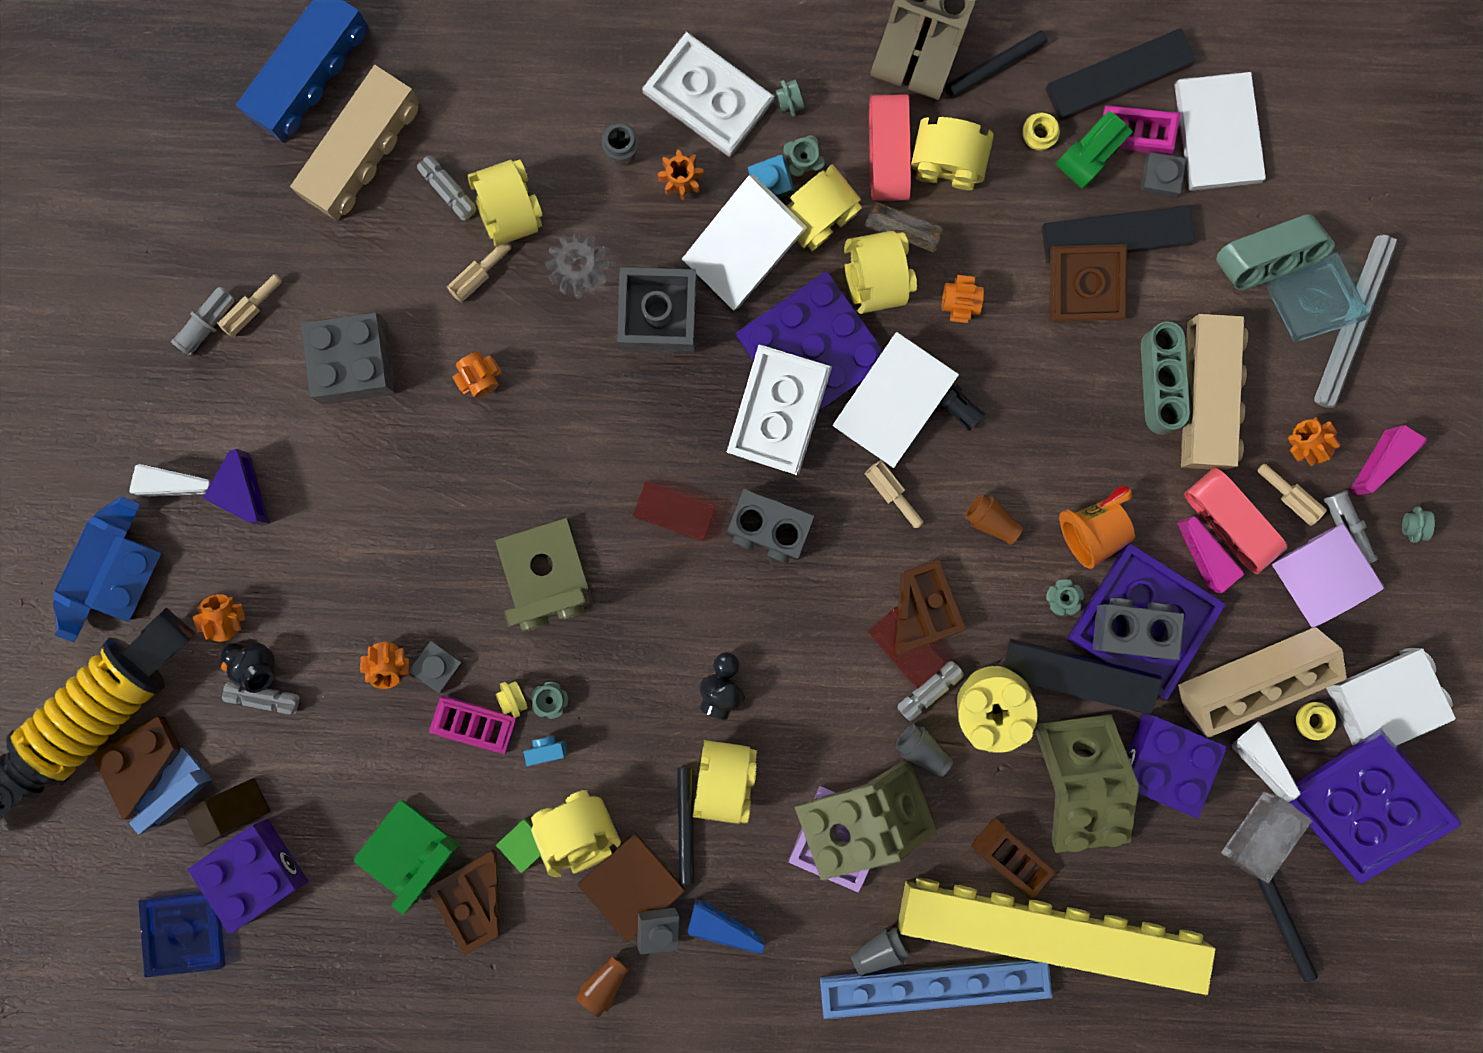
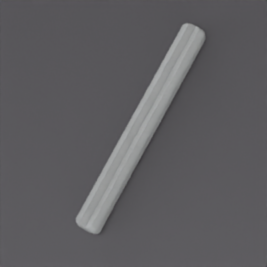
M1383 234L1374 239L1314 398V402L1322 407L1334 408L1338 403L1398 244L1397 239L1389 235Z

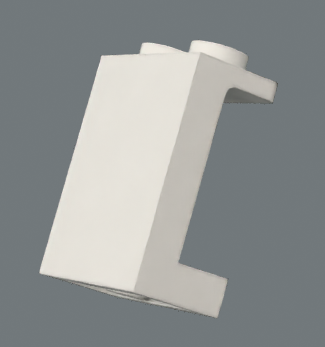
M1406 648L1400 651V656L1327 687V691L1353 746L1380 729L1397 746L1456 719L1451 709L1453 706L1452 699L1448 692L1440 686L1435 675L1436 665L1430 655L1425 653L1424 649Z

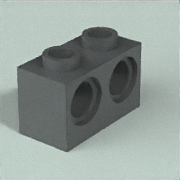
M743 489L727 534L734 536L732 543L753 550L754 545H758L769 550L767 553L768 557L788 564L790 558L794 560L799 558L814 516ZM747 512L759 514L762 518L761 528L755 532L744 530L740 523L742 516ZM783 525L793 527L797 532L796 542L789 546L780 544L776 539V530Z
M1110 598V604L1097 605L1092 650L1180 660L1184 614L1172 613V605L1148 603V609L1133 608V600ZM1118 615L1126 622V631L1120 637L1115 635L1112 630V621ZM1156 620L1164 627V635L1159 641H1155L1150 634L1151 625Z

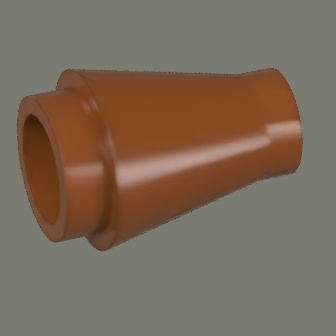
M980 494L972 502L965 514V519L970 521V527L1001 539L1009 545L1013 544L1023 531V527L1009 515L993 496L987 497L984 494Z
M611 956L600 969L578 987L580 992L575 999L592 1014L600 1017L604 1010L609 1011L624 977L630 969L614 956Z

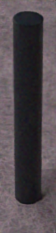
M1039 30L946 85L949 95L952 98L956 97L1047 43L1045 33Z
M678 767L679 883L692 884L694 883L692 767Z
M1264 869L1255 873L1257 882L1303 981L1311 982L1317 979L1318 974L1270 870Z

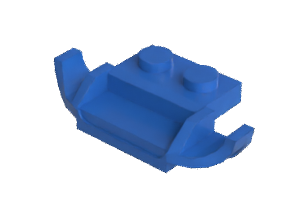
M121 496L100 509L87 521L54 590L55 636L75 642L91 608L124 621H130L162 553L125 537L138 511L139 503Z

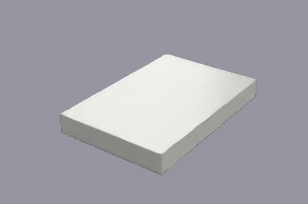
M688 32L683 35L642 88L643 94L729 157L733 155L774 101V96Z
M1251 72L1178 80L1175 83L1178 113H1180L1179 121L1184 158H1186L1185 166L1189 191L1262 183L1266 177Z
M754 174L749 175L684 255L682 260L691 269H696V274L733 310H736L802 235L807 226Z
M896 332L832 426L894 468L959 374Z
M759 344L727 453L799 475L832 366Z

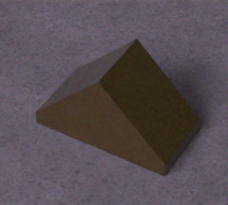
M252 778L200 802L186 811L184 815L199 846L202 847L271 811L256 779Z

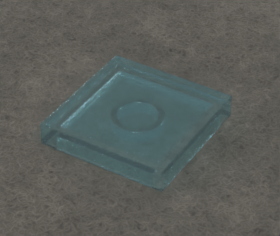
M1338 253L1330 254L1324 260L1311 266L1265 282L1294 342L1365 321L1369 316V312Z

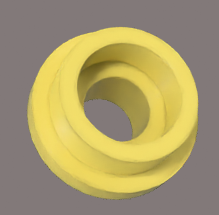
M1036 113L1030 116L1022 129L1025 143L1030 148L1040 151L1051 148L1058 140L1060 134L1058 122L1047 113ZM1034 129H1043L1046 132V137H1037Z
M514 681L510 684L506 682L500 683L501 692L496 693V697L504 715L511 712L514 718L519 717L520 712L528 708L517 682Z
M1309 702L1303 705L1297 712L1296 725L1299 732L1306 738L1322 740L1332 734L1335 729L1336 719L1333 711L1327 705L1320 702ZM1313 714H1316L1319 718V723L1313 728L1309 723V719Z

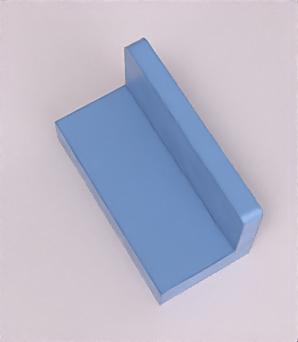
M186 747L180 748L181 750L172 764L164 769L162 778L154 790L148 791L137 806L139 810L138 816L129 824L138 835L157 828L212 781V778Z

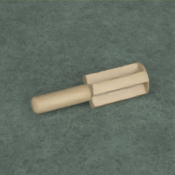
M506 243L497 246L479 264L473 261L446 286L449 292L458 301L463 303L489 278L486 272L511 250V245Z
M274 274L250 298L244 296L219 322L217 321L220 328L226 334L235 338L234 336L260 312L258 306L282 283V279L277 274Z
M882 460L873 464L865 472V475L885 501L889 504L893 500L914 528H919L923 525V520L901 494L905 491V488Z
M1262 464L1258 468V473L1283 494L1281 500L1310 526L1323 517L1327 509L1298 484L1291 486L1267 464Z

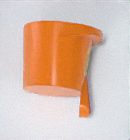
M1128 486L1116 488L1104 501L1073 513L1066 509L1059 514V522L1064 539L1073 555L1084 567L1088 569L1096 567L1134 541V527L1126 511L1120 505L1132 498V491Z

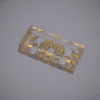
M874 202L865 226L880 232H904L908 243L931 252H935L943 230L938 225L879 202Z

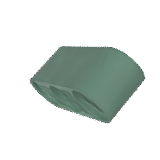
M1307 214L1227 244L1218 253L1216 262L1237 290H1246L1324 260L1333 251L1335 242L1313 215Z
M1166 321L1148 331L1141 340L1145 420L1151 431L1161 435L1171 433L1183 427L1190 415L1185 335L1179 325ZM1157 334H1162L1168 339V350L1158 346L1156 342ZM1160 370L1170 375V387L1162 385L1159 381L1158 373ZM1162 407H1167L1172 411L1174 416L1172 424L1164 422L1161 418Z

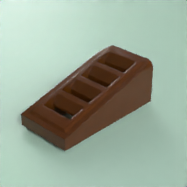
M997 818L992 819L972 843V848L983 859L1031 899L1038 895L1057 872L1052 865ZM1013 844L1016 845L1003 862L999 861ZM1026 854V855H1027V858L1021 863V865H1020V866L1017 868V870L1013 873V872H1012V869L1017 865V863H1018V862L1023 858V856ZM1037 863L1040 867L1025 883L1023 878Z

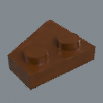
M939 559L901 573L895 640L896 655L966 630Z
M155 717L92 755L122 820H130L139 812L137 806L148 791L154 790L162 778L164 769L172 764L181 750L165 717Z
M494 849L427 888L464 956L498 937L500 934L497 853Z

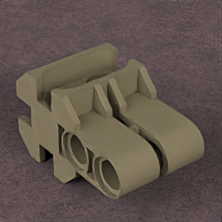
M895 0L870 76L901 87L912 56L919 59L908 90L939 101L976 0H964V10L956 15L949 14L944 9V0H925L922 2ZM926 22L931 25L923 48L919 51L915 47Z

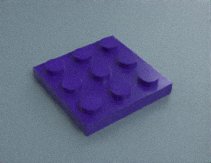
M827 271L735 333L736 338L753 362L758 345L760 344L832 366L818 412L862 383L883 352L878 342Z
M1129 543L1119 553L1067 639L1103 662L1160 675L1162 682L1157 697L1167 700L1226 604ZM1110 598L1133 600V608L1148 609V603L1172 605V613L1184 614L1180 660L1092 650L1097 605L1110 604ZM1119 615L1112 621V630L1118 637L1122 636L1126 631V622ZM1157 620L1150 628V634L1155 641H1159L1164 635V627Z
M1382 729L1297 781L1295 784L1300 795L1289 802L1360 884L1462 825L1459 816Z

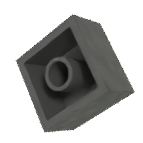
M620 267L617 343L620 351L695 353L696 269Z
M376 312L300 323L310 398L326 405L397 394L387 322Z

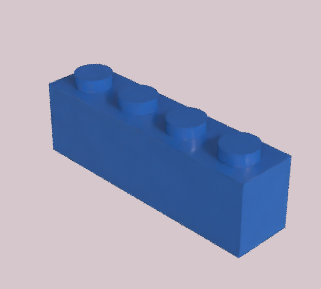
M312 0L235 106L249 120L284 143L288 136L297 132L301 125L302 117L309 107L314 106L321 99L323 88L330 78L336 76L342 70L345 58L352 48L357 47L363 41L368 25L359 10L344 0Z

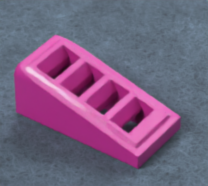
M1105 106L1103 116L1110 110L1122 119L1127 126H1129V121L1136 122L1134 137H1128L1119 148L1173 156L1180 113ZM1144 124L1151 125L1149 139L1142 138ZM1159 127L1166 128L1164 140L1157 139Z
M1406 425L1385 430L1351 486L1350 493L1355 496L1373 493L1424 446L1427 439Z
M1197 517L1184 518L1177 523L1211 594L1223 593L1244 575L1242 569Z
M444 695L439 699L429 733L506 754L517 718ZM454 708L457 711L452 726L449 728L445 724L450 709ZM468 712L472 713L465 733L460 731L465 714ZM481 716L486 717L487 721L482 736H475ZM497 720L503 723L497 741L493 742L490 741V737Z

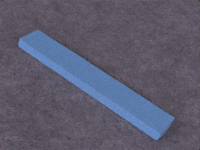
M1023 958L866 973L862 976L856 973L820 977L824 1019L1053 998L1049 964Z

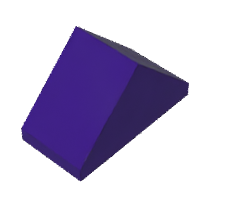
M237 448L230 450L203 498L249 523L261 526L270 524L250 453Z

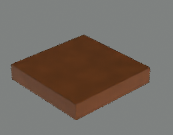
M1127 244L1050 247V322L1127 319Z
M636 832L577 884L627 943L637 935L638 912L666 909L685 892L683 885L679 883L676 877Z

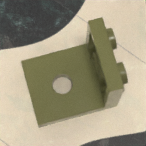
M568 518L495 540L515 608L504 611L509 626H520L521 631L535 630L550 625L548 621L550 617L558 616L559 620L570 619L585 614L584 607L594 604ZM542 554L548 555L553 562L551 572L545 576L537 575L532 566L534 559Z
M1112 715L1037 724L1036 735L1056 793L1052 843L1055 853L1066 851L1079 852L1088 848L1117 847L1125 843H1131L1139 784ZM1079 749L1089 750L1094 755L1090 757H1081L1077 755L1075 751Z
M909 761L897 763L865 785L805 801L794 807L821 881L901 861L937 832L914 768ZM837 824H842L849 830L850 842H846L838 836L836 831Z

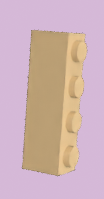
M374 65L290 187L302 199L338 222L342 214H347L353 208L356 201L355 196L362 185L368 184L373 179L377 170L376 165L382 156L393 150L397 142V135L402 127L412 122L415 118L420 102L413 90Z
M1198 314L1187 322L1186 360L1190 415L1182 431L1181 468H1217L1219 470H1228L1237 467L1238 461H1241L1243 457L1244 443L1242 439H1239L1240 424L1243 423L1245 417V404L1241 402V387L1245 385L1247 369L1245 365H1242L1243 351L1248 343V330L1244 328V317Z
M1314 627L1183 682L1178 686L1185 715L1206 738H1209L1344 681L1347 678L1342 648L1317 627Z

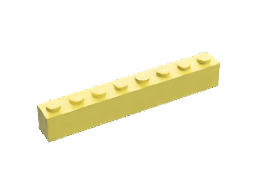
M917 878L916 883L905 882L897 925L902 935L1208 995L1215 948L1203 940L1202 934L1188 930H1180L1179 935L1165 933V927L1148 922H1142L1141 928L1127 925L1128 920L1113 915H1104V920L1089 918L1090 912L1072 907H1067L1066 913L1054 911L1051 904L1037 900H1029V905L1014 903V897L1002 893L992 892L991 898L976 895V889L961 885H954L953 890L939 888V882L926 878Z

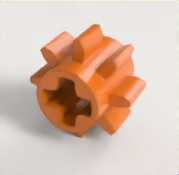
M677 150L676 156L670 160L666 157L662 158L666 171H660L657 175L658 181H668L665 186V194L667 196L675 192L680 194L682 200H685V194L691 190L696 193L699 192V185L695 179L703 178L704 170L702 168H694L697 162L695 154L688 158L682 156L681 151ZM685 171H687V178L679 176L677 179H675V172L683 174Z
M957 275L954 283H945L941 309L942 311L951 312L950 321L968 323L971 314L980 315L984 288L974 285L975 277Z
M474 352L456 363L459 373L452 376L460 392H463L464 395L471 392L474 398H480L499 386L495 377L501 375L502 372L491 355L483 358L480 352Z
M1314 417L1313 420L1309 419L1298 423L1293 430V435L1287 438L1293 446L1290 451L1295 459L1301 461L1305 458L1310 466H1313L1315 463L1329 461L1334 454L1335 448L1340 447V443L1335 437L1338 432L1329 421L1322 425L1317 417Z
M222 594L205 598L197 606L199 614L193 616L197 632H203L205 639L208 640L210 638L216 642L227 641L233 638L241 630L240 621L245 620L242 605L235 604L233 597L228 598V596Z
M379 642L372 647H368V656H361L360 672L365 673L366 683L370 682L372 686L378 689H390L401 683V675L409 674V659L404 657V649H399L396 644Z

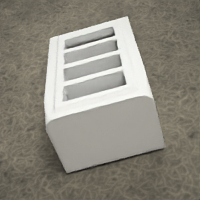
M138 464L135 465L129 492L146 497L205 494L212 480Z
M1258 721L1232 744V748L1284 803H1288L1298 797L1300 792L1263 725Z

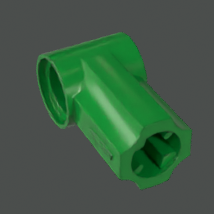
M1109 110L1081 141L1077 140L1065 152L1055 165L1083 190L1105 167L1106 164L1104 162L1133 131L1117 115Z

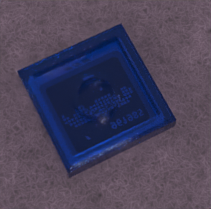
M201 891L146 897L138 900L144 978L218 970L226 966L222 923Z

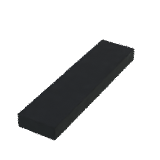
M1179 28L1048 83L1045 89L1059 120L1062 121L1190 67L1196 62V58L1182 28Z
M1190 206L1044 223L1041 227L1046 263L1050 262V247L1127 244V253L1189 246L1195 242Z
M1014 639L1009 641L1003 667L1022 677L1029 685L1149 715L1153 713L1162 682L1160 675Z

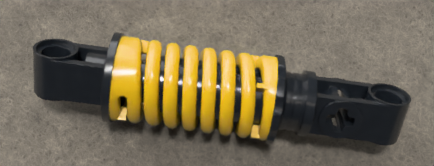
M166 607L141 631V634L130 645L117 638H108L102 645L101 655L92 656L89 659L88 666L81 667L77 671V676L67 680L66 687L59 688L55 693V697L48 698L45 701L44 707L37 709L33 717L27 718L23 725L6 736V747L9 752L0 755V793L4 795L0 798V819L23 797L32 799L40 795L44 790V785H64L74 773L76 766L83 764L89 755L97 751L98 746L105 743L109 735L115 733L121 724L127 722L130 715L140 709L142 703L147 702L164 689L165 682L157 669L168 658L173 657L196 633Z

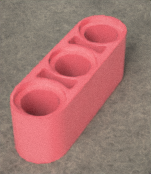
M908 94L870 95L871 201H909L911 191Z
M1212 468L1184 493L1186 500L1251 572L1259 574L1288 549L1286 542L1221 470Z

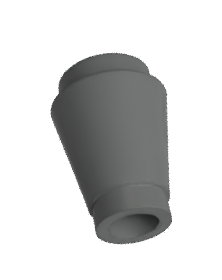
M616 123L609 126L601 138L604 152L619 166H627L632 163L639 144L636 131L624 123Z
M915 724L910 725L902 732L896 742L895 748L900 751L901 758L935 774L939 778L944 776L953 764V759L948 756L924 727L918 728Z
M897 927L891 930L885 928L856 952L852 953L851 960L858 974L862 976L866 973L904 964V959L911 956L904 936Z

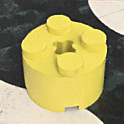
M929 117L923 118L920 121L911 162V168L917 171L915 178L927 183H937L938 178L952 180L951 186L961 190H973L975 183L983 182L994 133L988 130L985 136L980 133L981 125L965 120L938 117L937 124L928 125Z
M508 160L468 174L471 190L476 189L478 194L476 196L477 200H475L490 238H493L495 247L536 233L538 228L542 227L540 219L543 216L535 194L530 196L527 194L526 182H528V177L521 160L514 162Z
M833 164L828 167L826 172L824 170L793 194L790 197L792 202L786 206L807 226V229L797 241L803 249L808 246L811 251H814L833 233L830 229L831 226L837 223L840 228L843 227L862 209L859 204L861 201L860 197Z
M887 231L846 240L844 254L851 252V263L844 264L846 281L853 304L861 303L860 308L857 310L860 314L904 306L908 302L909 293L917 290L915 272L913 269H908L906 255H908L909 246L904 232Z
M1001 666L981 668L968 677L958 693L957 709L960 726L965 736L975 748L989 752H1007L1020 747L1032 738L1037 723V707L1029 685L1016 673ZM1000 704L1001 712L993 714L992 705Z
M704 740L693 817L736 824L740 822L748 823L751 804L750 792L751 787L754 786L757 763H755L757 750L750 749V746Z
M586 790L573 793L566 799L565 804L555 809H543L531 817L533 823L531 833L547 872L551 877H563L560 870L571 868L573 874L584 871L608 858L612 854L609 848L612 844L616 847H619L621 844L603 800L600 797H590Z

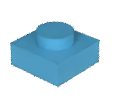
M783 155L748 167L749 174H754L778 199L795 193L787 161Z
M554 735L532 740L533 747L523 751L526 766L562 759L569 755L566 740L556 742Z

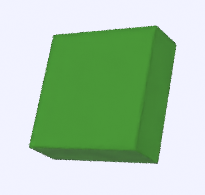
M526 817L496 845L520 873H523L541 856L531 833L533 825Z

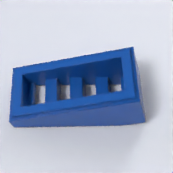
M695 899L688 926L690 936L757 954L763 953L765 946L764 938L760 934L703 900Z

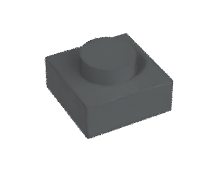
M1149 152L1145 158L1140 192L1177 198L1181 193L1186 158Z
M430 641L409 672L437 693H442L464 662L437 642Z
M676 908L638 912L637 947L641 955L678 950L679 914Z

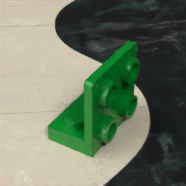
M400 800L355 856L354 862L398 896L391 906L404 915L418 902L460 847V844L407 802Z

